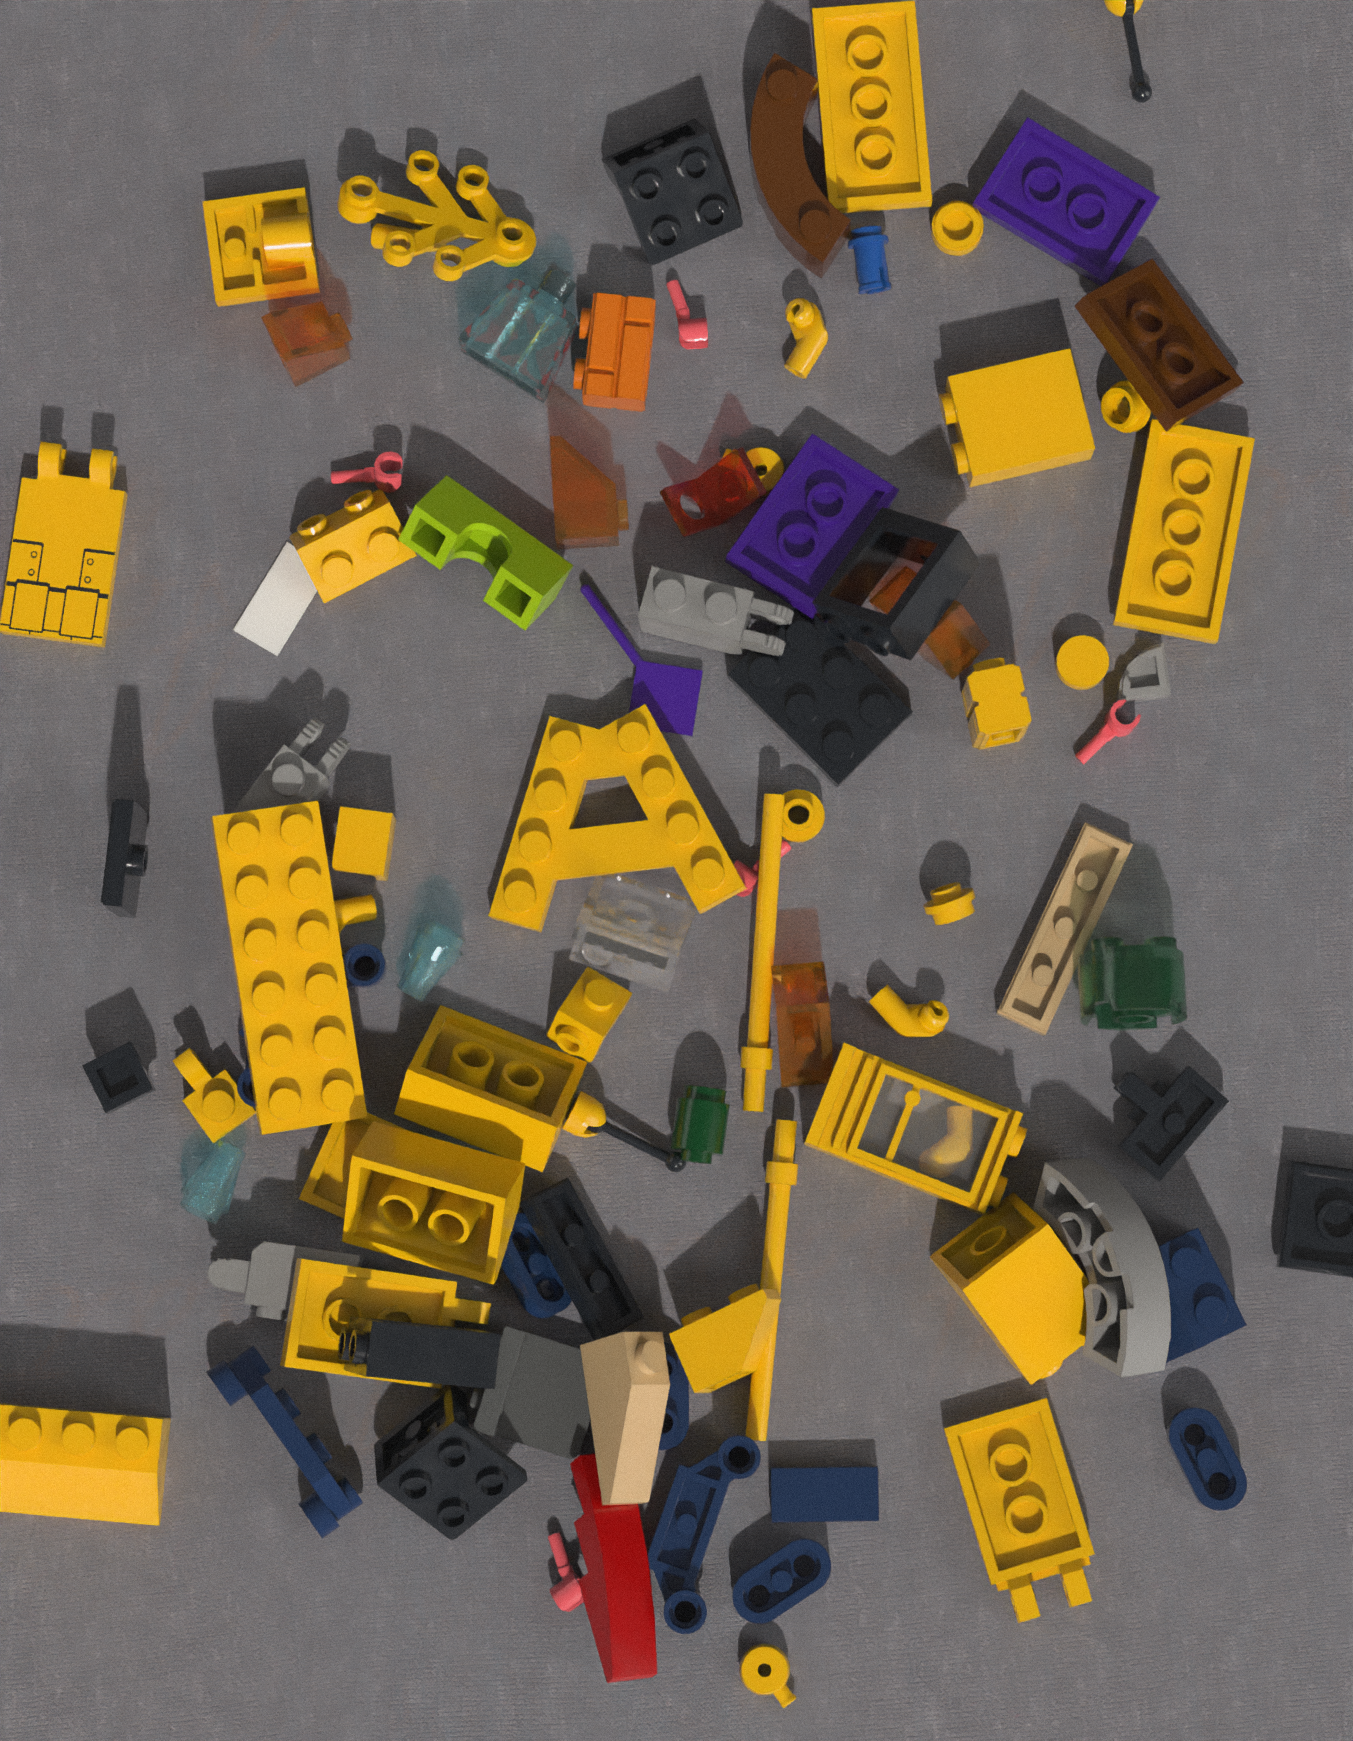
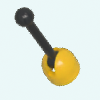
M1103 0L1108 11L1115 16L1123 18L1135 85L1132 88V97L1139 103L1147 102L1152 96V88L1145 82L1133 15L1140 10L1144 0Z
M582 1091L577 1096L562 1127L563 1130L583 1138L593 1137L603 1131L665 1162L667 1169L671 1172H680L686 1166V1161L680 1160L681 1152L674 1151L669 1153L607 1122L603 1104Z

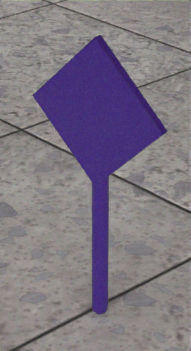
M583 584L580 587L581 593L636 667L629 713L646 704L661 732L693 736L703 670L644 661L588 584Z

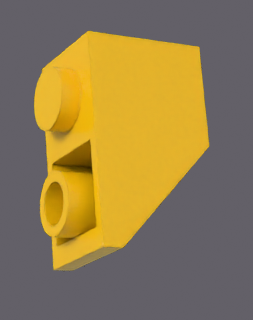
M757 1284L749 1285L728 1296L730 1305L712 1312L710 1307H705L681 1318L684 1327L670 1333L669 1336L694 1393H711L757 1370L781 1302L778 1290H759Z

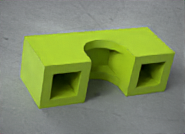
M448 475L414 506L398 539L439 570L449 561L456 558L471 559L483 565L493 578V582L483 601L523 630H526L556 599L573 567L570 562Z

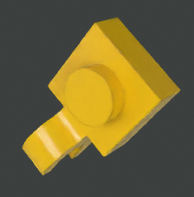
M190 1048L172 1060L183 1077L195 1090L182 1101L212 1143L215 1144L256 1114V1109L247 1105L240 1098L237 1091V1083L228 1070H223L213 1078L194 1050Z

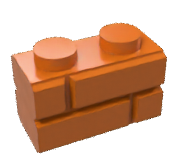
M597 292L593 293L592 308L582 307L579 339H588L586 359L576 358L573 389L582 390L583 405L638 412L645 411L656 317V300L646 297H624L617 294Z

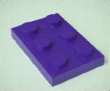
M1027 117L976 197L973 207L983 216L1099 286H1103L1111 279L1158 204L1160 197Z
M812 433L726 555L725 562L813 619L817 609L812 602L882 507L889 509L896 499L899 489Z

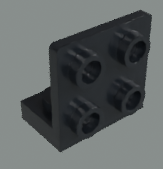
M696 118L601 159L608 178L620 192L645 258L650 265L665 261L743 225V220L710 134Z
M445 1385L374 1444L377 1485L450 1540L458 1538L527 1481V1472L523 1467L469 1427L466 1395L456 1385Z

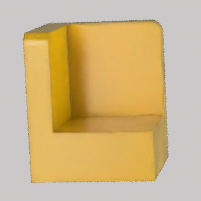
M340 806L332 858L333 869L342 872L372 875L376 880L388 881L396 819L393 813Z

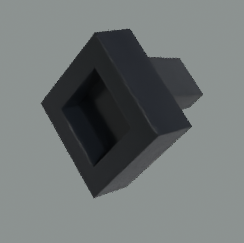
M128 1042L82 1065L106 1114H110L156 1091L132 1042Z

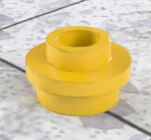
M1129 380L1115 383L1104 394L1101 401V413L1105 422L1120 432L1131 433L1139 431L1147 424L1150 418L1151 410Z
M795 789L784 793L782 837L788 841L798 843L814 838L822 829L825 819V812L821 801L813 793L806 790ZM795 806L804 807L809 814L808 820L803 824H794L788 817L790 809Z
M954 882L932 890L930 892L932 900L923 905L925 913L932 915L935 925H943L974 913L975 909L972 900L976 896L973 888L962 889L960 882Z

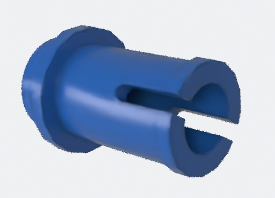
M866 226L852 230V240L848 241L847 244L849 249H854L859 294H874L890 290L892 286L891 282H889L884 244L889 242L888 236L883 235L881 226Z

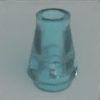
M428 919L423 929L417 928L402 977L397 987L410 996L425 1001L433 987L463 955L460 948L465 938L447 926Z
M217 1140L211 1153L180 1190L184 1196L179 1205L189 1213L217 1224L222 1214L229 1213L238 1174L246 1153L227 1142Z

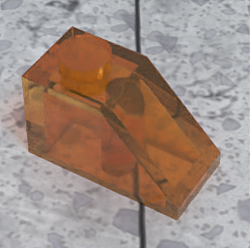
M322 301L273 311L261 317L270 340L295 387L350 359L345 343L353 340L340 313L336 312L330 316Z
M550 436L557 550L620 546L619 531L629 530L627 499L617 500L616 484L563 437Z
M905 566L869 600L870 604L877 612L887 615L917 573ZM954 600L917 652L927 662L954 680L965 668L973 663L975 658L990 645V642L964 606L957 600Z
M824 961L771 966L781 1087L826 1084L829 1082L833 1071L830 1002Z

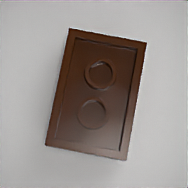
M1153 258L1084 295L1074 306L1166 432L1231 395L1244 383Z

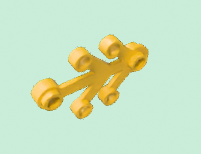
M425 150L415 151L410 155L406 176L410 182L420 187L432 206L381 192L371 178L363 175H357L346 180L340 188L337 201L338 211L343 218L352 223H367L374 219L377 213L427 227L413 234L402 230H395L386 236L382 255L387 263L396 267L406 266L412 261L413 257L442 246L435 254L433 271L438 278L444 281H455L462 276L463 272L491 260L504 267H516L532 256L536 246V236L533 229L526 222L518 218L506 217L487 190L489 182L488 173L477 165H467L459 171L456 191L462 198L472 202L483 221L465 215L437 175L439 168L437 157ZM415 166H425L429 171H421ZM473 180L476 181L479 185L472 186L466 183L465 181ZM461 237L477 242L463 250L454 245H444ZM392 246H402L407 251L399 252L394 250ZM451 260L457 266H447L442 261Z

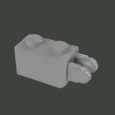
M652 566L638 613L641 632L728 654H742L744 648L773 656H782L786 644L784 641L776 636L748 629L751 618L778 625H790L794 612L785 606L755 599L754 591Z
M314 717L299 733L289 748L286 745L281 747L232 813L311 801L319 802L331 784L328 777L343 759L351 743L340 737L328 747L315 767L302 757L319 739L325 725Z
M264 1241L252 1250L251 1261L226 1259L225 1257L224 1259L218 1258L217 1261L213 1260V1263L208 1265L209 1269L206 1271L208 1276L206 1278H209V1283H212L214 1288L245 1293L244 1304L257 1306L256 1317L287 1321L297 1258L363 1268L364 1256Z

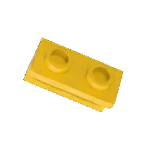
M379 489L373 493L371 490L358 492L344 502V508L328 516L318 514L304 520L298 525V531L289 536L324 603L417 556L413 550L398 540L403 527L382 490Z

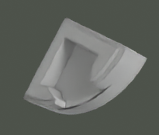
M1164 643L1144 649L1130 661L1118 683L1117 701L1125 699L1127 700L1126 702L1167 698L1171 695Z

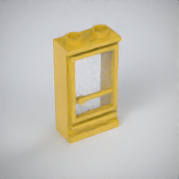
M843 1043L804 1145L982 1215L985 1213L988 1205L995 1208L998 1207L1008 1182V1178L1000 1175L1007 1155L1017 1158L1028 1129L1019 1126L1023 1113L1019 1111H1014Z

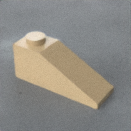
M621 1332L580 1345L602 1505L643 1504L649 1502L670 1389L663 1332Z

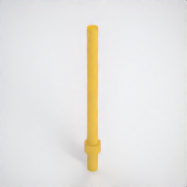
M764 794L748 1036L747 1047H741L740 1068H745L743 1111L764 1112L766 1070H772L773 1049L768 1048L785 800V795Z
M776 1119L772 1161H767L765 1183H770L760 1290L775 1289L778 1290L780 1295L791 1185L796 1186L798 1164H793L797 1121ZM779 1308L757 1370L751 1373L745 1436L756 1441H766Z

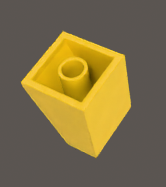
M1014 1192L1002 1200L997 1208L993 1207L929 1256L1009 1362L1030 1385L1038 1379L1054 1374L1061 1367L1064 1359L1085 1345L1087 1313L1083 1290L1090 1283L1049 1224Z

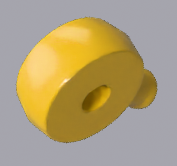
M765 447L753 448L743 455L727 448L721 460L722 465L736 469L737 480L741 487L748 493L756 496L769 495L785 473V465L781 457L773 450ZM762 467L767 473L759 476L755 473V470Z
M763 1643L752 1646L744 1653L739 1664V1674L741 1681L748 1690L758 1695L773 1694L782 1708H785L796 1699V1695L786 1685L790 1675V1664L787 1656L780 1648L772 1644ZM766 1663L770 1665L771 1671L768 1675H761L758 1672V1667L761 1664Z

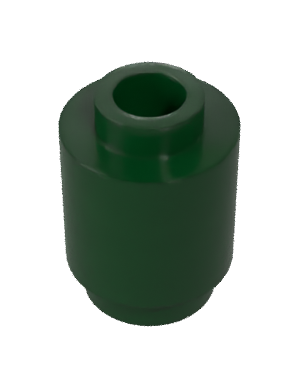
M684 1085L683 1098H677L671 1141L672 1149L681 1150L680 1160L711 1164L712 1155H723L730 1105L725 1103V1090Z

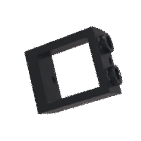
M882 507L812 603L825 621L823 623L824 629L836 640L842 643H849L852 640L866 645L870 650L881 656H888L890 653L912 660L981 563L960 530ZM897 557L923 565L887 615L862 607Z
M350 1316L349 1328L343 1327L340 1333L338 1357L339 1360H345V1371L366 1377L495 1389L501 1334L471 1328Z

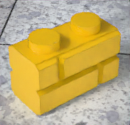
M994 658L975 663L973 665L974 672L970 673V676L967 677L961 692L965 715L970 718L968 729L972 747L981 750L1019 742L1024 737L1032 721L1027 697L1022 696L1025 688L1020 666L1014 665V663L1005 665L1004 658Z

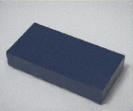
M878 1466L771 1468L772 1523L879 1521Z

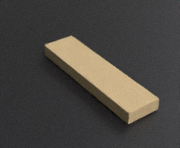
M1086 822L1083 824L997 1010V1015L1040 1035H1046L1133 846L1132 843Z

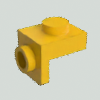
M587 966L558 1009L547 1037L557 1043L566 1053L579 1056L587 1062H592L633 993Z

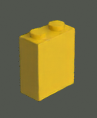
M1070 348L948 376L945 386L946 393L939 394L940 409L945 425L954 423L958 443L951 444L953 462L958 475L966 473L969 488L1091 460L1095 445Z

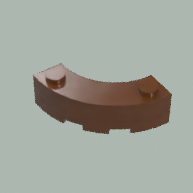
M774 53L764 70L752 108L750 167L753 185L758 202L761 204L779 241L805 268L822 279L849 238L851 219L836 209L823 195L811 175L805 158L803 131L809 112L817 99L818 79Z

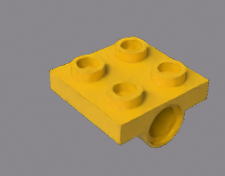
M305 187L202 201L215 302L218 307L320 293L309 204Z

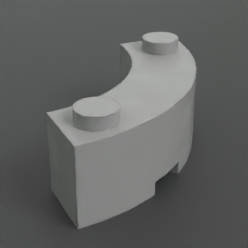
M1089 1157L1045 1162L1033 1210L1056 1231L1067 1246L1070 1254H1079L1086 1270L1090 1284L1083 1290L1087 1313L1083 1355L1121 1378L1165 1370L1171 1339L1169 1287L1159 1247L1141 1209L1122 1184L1104 1167Z

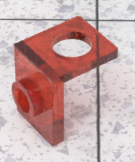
M743 447L731 451L698 478L665 487L660 491V495L684 537L724 525L766 493V489ZM681 495L689 496L697 503L701 513L700 519H693L684 512L680 503Z

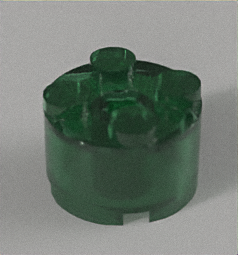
M1168 936L1151 937L1145 940V945H1124V939L1119 937L1097 938L1091 941L1092 950L1081 954L1077 958L1081 1024L1088 1026L1092 1018H1096L1098 1029L1128 1031L1157 1028V1018L1171 1015V1025L1181 1023L1187 1019L1184 953L1177 949L1176 938Z

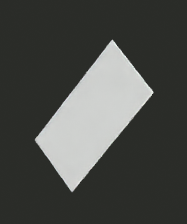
M286 542L233 629L276 656L279 655L317 592L292 544Z

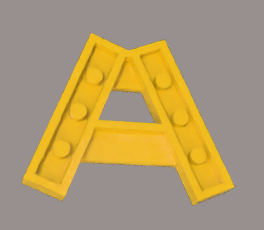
M646 704L601 729L549 716L488 915L490 918L542 933L557 880L667 867L675 868L700 914L747 889ZM625 776L648 820L573 829L588 780Z

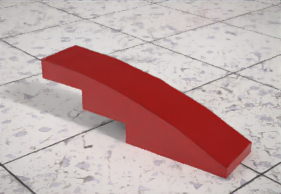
M580 1455L570 1463L584 1512L574 1522L588 1571L585 1576L578 1580L581 1588V1594L607 1683L651 1678L657 1674L655 1614L649 1561L638 1504L602 1505L596 1455Z

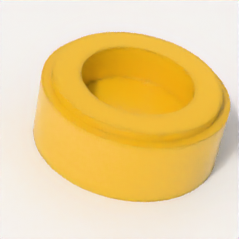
M951 201L942 205L936 211L932 220L931 236L933 242L942 252L949 255L961 256L970 253L978 246L983 234L984 224L982 216L973 205L964 201Z
M1086 635L1068 639L1059 649L1055 660V668L1060 680L1068 687L1076 690H1087L1098 685L1109 667V656L1104 645L1097 639Z

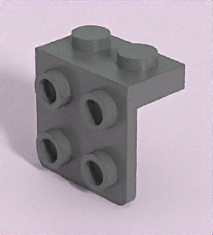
M505 1326L500 1339L495 1389L475 1387L467 1414L469 1417L476 1418L473 1430L490 1436L496 1435L568 1459L577 1457L581 1452L590 1423L581 1349Z

